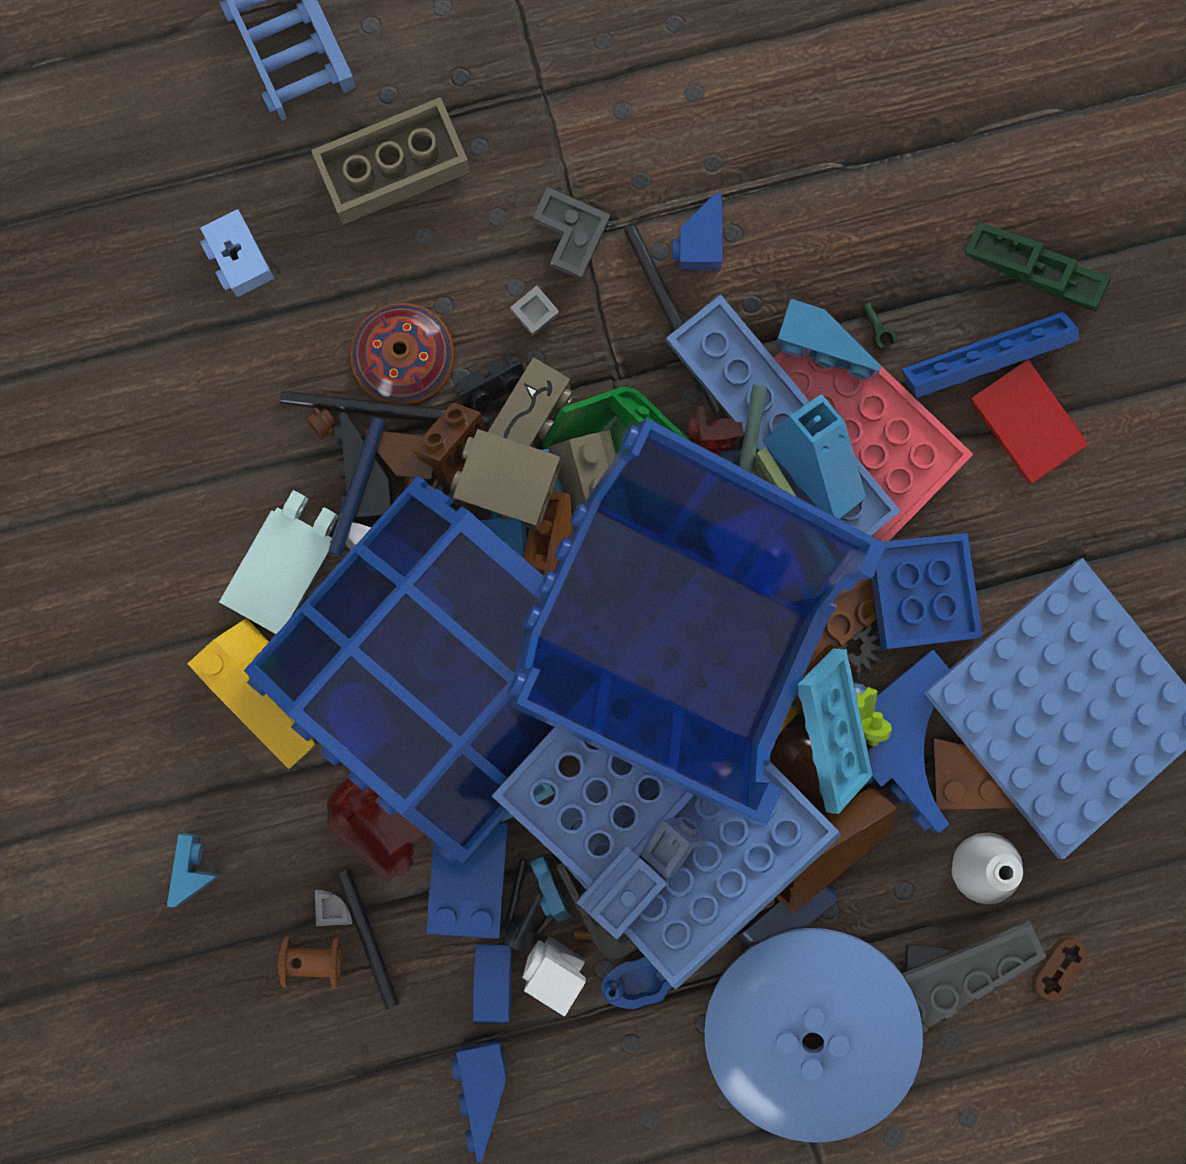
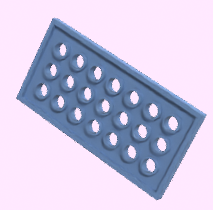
M690 579L619 656L613 672L634 682L639 674H646L653 680L654 688L652 692L674 700L701 638L698 641L688 640L684 636L683 627L687 621H696L701 625L704 633L717 602L694 580ZM728 612L725 614L699 673L705 680V687L700 693L691 692L685 708L744 737L777 658ZM720 645L728 650L729 661L725 666H717L711 661L710 652L714 646ZM670 647L677 652L678 662L675 667L666 668L660 664L658 656L661 649ZM743 670L752 672L756 678V685L751 691H744L737 684V677ZM596 682L564 718L586 729L589 728ZM609 684L602 727L604 737L663 766L668 720L663 717L661 709ZM718 697L728 699L732 705V711L727 718H719L713 712L712 706ZM615 701H622L629 708V716L624 722H615L609 715V707ZM682 720L678 753L682 756L683 765L677 773L704 785L737 747L707 733V740L704 744L700 746L694 745L688 738V731L692 725ZM642 726H649L656 733V741L649 748L640 746L636 740V733ZM554 727L491 796L586 885L590 886L625 846L629 847L639 857L661 822L665 819L674 818L694 794L632 764L628 773L618 775L611 767L613 755L601 749L592 750L585 745L584 741ZM566 755L574 756L579 761V771L573 777H566L559 770V762ZM646 778L653 779L658 785V794L652 800L643 799L638 792L640 782ZM595 780L601 781L607 790L605 798L597 803L590 801L586 795L588 784ZM543 782L550 784L555 793L553 800L546 805L536 802L533 796L535 787ZM620 806L629 807L634 815L633 822L625 828L617 826L613 819L615 810ZM568 808L577 809L582 817L581 824L574 830L564 828L561 823V815ZM597 833L605 835L609 841V847L602 855H594L588 848L589 839Z

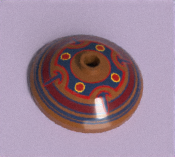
M410 303L389 304L369 314L357 328L350 348V361L353 373L361 387L371 397L380 402L411 406L429 400L444 387L451 375L455 357L451 335L442 320L430 310ZM399 344L407 347L406 352L402 355L394 353V348Z

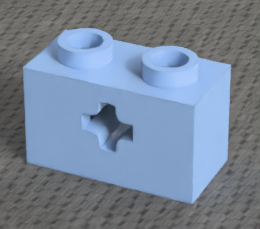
M238 209L200 228L206 238L200 241L209 260L216 258L221 268L216 271V275L225 291L231 288L235 295L239 297L274 279ZM236 249L239 258L233 261L230 252Z

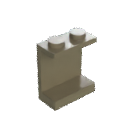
M477 429L475 437H469L464 447L463 458H466L463 471L456 472L451 484L450 491L454 492V500L457 504L463 506L465 503L521 521L525 527L539 531L563 464L561 457Z

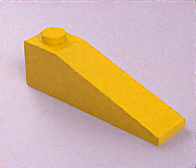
M246 618L215 638L187 664L288 769H291L316 744L313 737L306 741L291 728L295 721L267 694L264 696L260 695L247 683L250 677L244 672L245 668L269 641ZM275 654L262 670L295 701L288 680Z

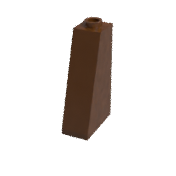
M870 787L853 797L839 814L828 812L823 815L840 832L841 837L780 892L776 898L792 913L798 911L891 833L897 808L889 799L882 796L873 787Z

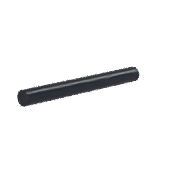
M349 869L336 875L385 1008L389 1009L397 1006L399 1001L351 871Z

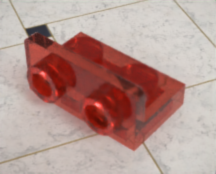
M696 407L694 417L689 418L690 426H687L688 439L691 442L714 454L740 448L744 437L742 422L733 423V419L724 418L712 421V426H706L704 407Z

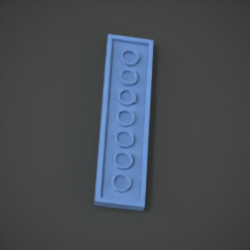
M721 294L666 338L668 345L743 435L745 434L753 384L767 386L756 448L757 452L764 448L768 449L762 441L787 417L810 402ZM855 457L866 498L842 516L840 520L871 536L901 511ZM774 459L796 497L815 506L803 489H800L794 483L792 476L783 465ZM827 536L841 554L848 548V546Z

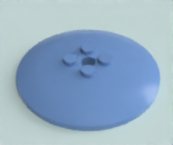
M801 928L780 932L758 941L738 955L721 975L713 990L708 1004L704 1029L705 1048L711 1072L724 1096L733 1107L752 1123L770 1133L804 1142H829L849 1138L870 1129L885 1119L900 1104L912 1086L920 1065L923 1047V1029L918 1005L909 984L897 967L883 953L861 939L846 933L820 928ZM808 1033H817L822 1036L824 1042L817 1049H809L803 1044L802 1040Z

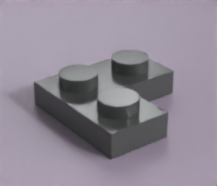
M547 187L533 216V222L563 235L550 262V266L582 280L610 220V214Z

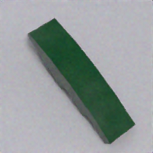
M978 222L965 250V255L998 272L1094 312L1098 311L1111 282L1110 276L1078 266L1077 260L1046 250L1043 243L982 222Z

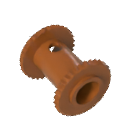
M286 936L283 939L278 957V974L283 988L289 986L290 977L330 978L332 989H336L339 986L343 971V949L341 948V940L339 938L333 939L332 948H292L290 937ZM296 958L301 960V966L296 965Z

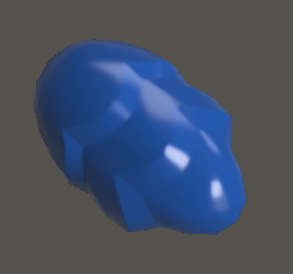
M646 956L619 963L607 973L601 984V992L605 1000L612 1005L626 1009H637L643 1005L662 1001L667 991L672 988L670 983Z

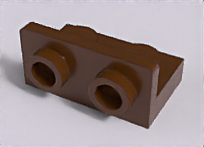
M452 403L413 448L416 456L431 462L439 485L451 489L456 472L463 471L466 458H463V451L468 438H474L477 429L487 432L481 412Z

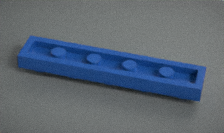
M1064 312L903 368V379L916 398L930 395L940 389L964 383L971 378L997 371L1002 367L1031 359L1033 356L1079 340V329Z

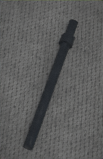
M636 224L624 229V233L674 332L684 324V321ZM694 377L693 381L698 392H703L713 414L716 415L722 412L721 407L697 378Z
M283 390L280 396V404L316 407L317 409L436 422L446 411L445 409ZM481 414L485 426L488 428L490 415Z

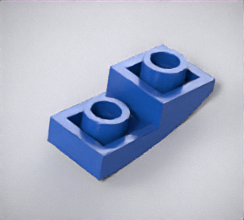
M476 945L473 985L474 1023L510 1024L513 996L511 975L514 949L509 945Z

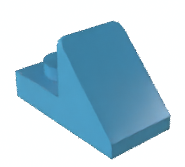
M189 833L178 834L167 907L182 905L221 876V874L194 870V866L200 864L203 853V844L198 843L199 835Z

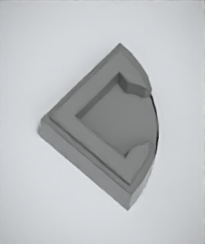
M315 890L316 926L353 924L349 907L340 896L327 890Z

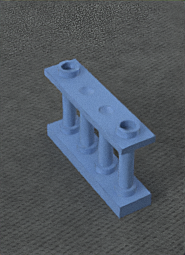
M223 0L219 2L228 22L235 19L266 86L267 91L261 94L269 112L277 110L281 121L287 119L282 103L329 82H332L333 85L339 82L344 93L356 88L351 71L317 0H301V3L296 4V9L249 30L246 29L240 12L268 0ZM302 21L304 24L312 23L315 33L310 35L311 39L266 59H260L253 43ZM318 52V54L325 52L330 62L324 65L325 69L275 91L267 73L312 53Z

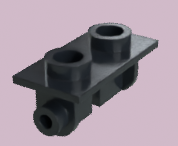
M515 353L511 356L505 354L503 357L486 365L490 374L487 378H484L479 369L458 380L459 384L453 387L465 407L473 410L482 409L491 401L514 390L525 372L521 361L518 360Z

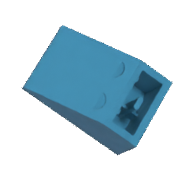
M822 394L787 417L762 440L768 447L772 457L783 465L792 476L794 483L800 489H803L815 506L822 511L840 519L866 498L845 421Z

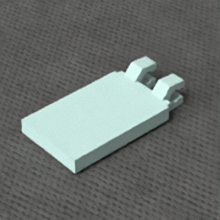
M294 490L284 504L283 510L278 507L275 512L271 510L219 601L221 604L275 634L299 609L327 560L332 540L329 534L339 518L337 514L324 507L313 527L299 520L309 499Z

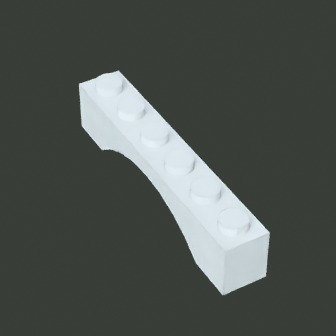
M548 936L545 943L538 940L528 956L522 977L527 980L524 991L565 1017L586 983V978L579 973L585 963V958Z

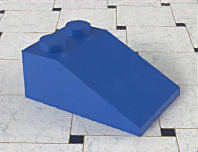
M436 818V826L463 847L486 823V820ZM500 821L463 864L458 860L454 864L448 861L437 851L440 845L434 842L427 934L499 939L502 924L508 822Z

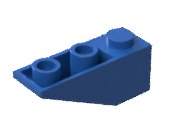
M501 1039L458 1047L457 1057L452 1058L455 1080H462L464 1091L463 1094L458 1095L461 1115H468L471 1130L465 1131L467 1148L469 1153L475 1152L477 1162L483 1160L507 1078Z

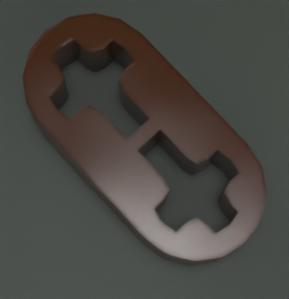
M1071 937L1059 939L1052 946L1032 977L1034 992L1048 1001L1062 998L1086 964L1088 952L1085 945ZM1075 946L1074 953L1077 955V959L1075 961L1067 960L1063 967H1060L1066 957L1062 953L1063 948L1071 949ZM1058 970L1059 973L1054 979V983L1058 985L1056 990L1048 989L1044 992L1045 984L1042 982V979L1045 976L1052 978Z

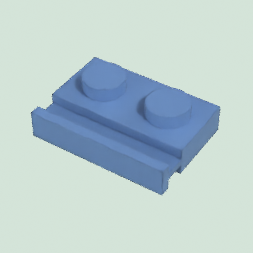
M625 846L580 896L576 903L617 940L663 889L667 882L632 852L629 847Z

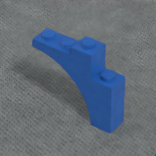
M934 650L924 653L878 692L875 712L883 714V719L891 724L892 731L890 738L886 741L879 742L878 746L867 747L873 776L866 784L869 786L873 782L876 787H882L890 781L892 783L889 787L890 792L901 804L906 801L915 811L911 816L920 828L925 832L930 829L934 833H940L949 823L934 801L925 773L924 740L929 717L934 705L923 692L950 669Z

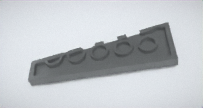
M1027 921L902 973L916 999L923 1033L927 1032L929 1027L942 1019H948L958 1012V1009L974 999L982 998L993 991L996 986L1008 982L1046 958V954L1031 921Z

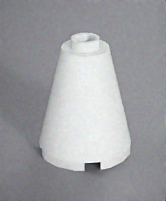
M977 833L966 838L955 850L952 863V878L958 890L968 899L982 904H995L1006 900L1017 890L1023 877V863L1017 848L1005 837L994 833Z

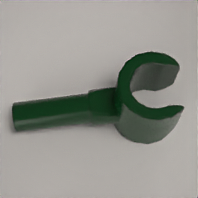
M871 303L863 306L875 332L872 337V343L875 348L884 349L880 342V335L882 333L888 336L892 345L895 344L897 340L895 332L888 328L884 329Z

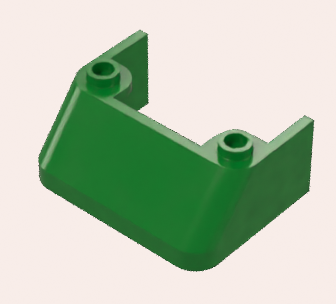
M619 387L562 407L541 450L549 449L548 446L610 430L617 454L622 447L621 443L628 428L631 425L636 426V424L645 419H649L687 440L689 439L639 391L630 387ZM645 441L639 456L629 461L622 472L649 499L641 509L642 519L639 524L646 527L691 465ZM632 535L630 540L634 543L638 537Z

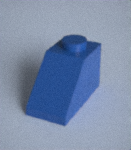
M715 193L680 227L678 239H672V260H679V271H720L722 265V193Z

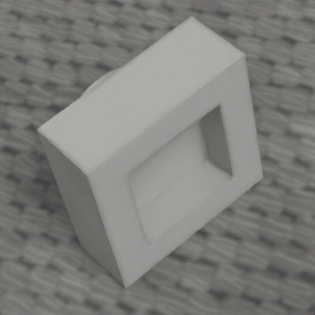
M535 286L510 307L511 312L532 336L559 315L558 309L538 286Z

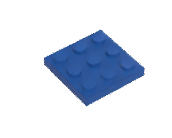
M968 533L883 542L887 545L871 579L881 650L983 638Z

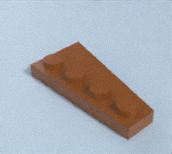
M871 579L858 581L850 592L842 589L834 599L833 603L837 604V607L828 618L808 667L827 645L842 646L864 627L877 620ZM794 617L764 628L777 659L794 622Z
M934 738L931 739L934 801L939 810L1016 808L967 746Z

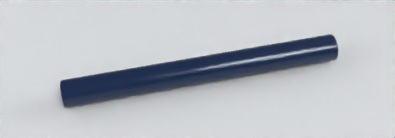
M375 417L371 419L328 550L329 553L338 556L343 554L386 423L382 419Z

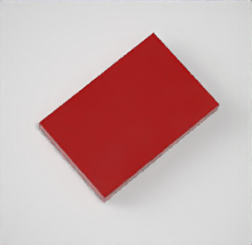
M1026 360L969 400L1029 485L1089 445L1029 360Z

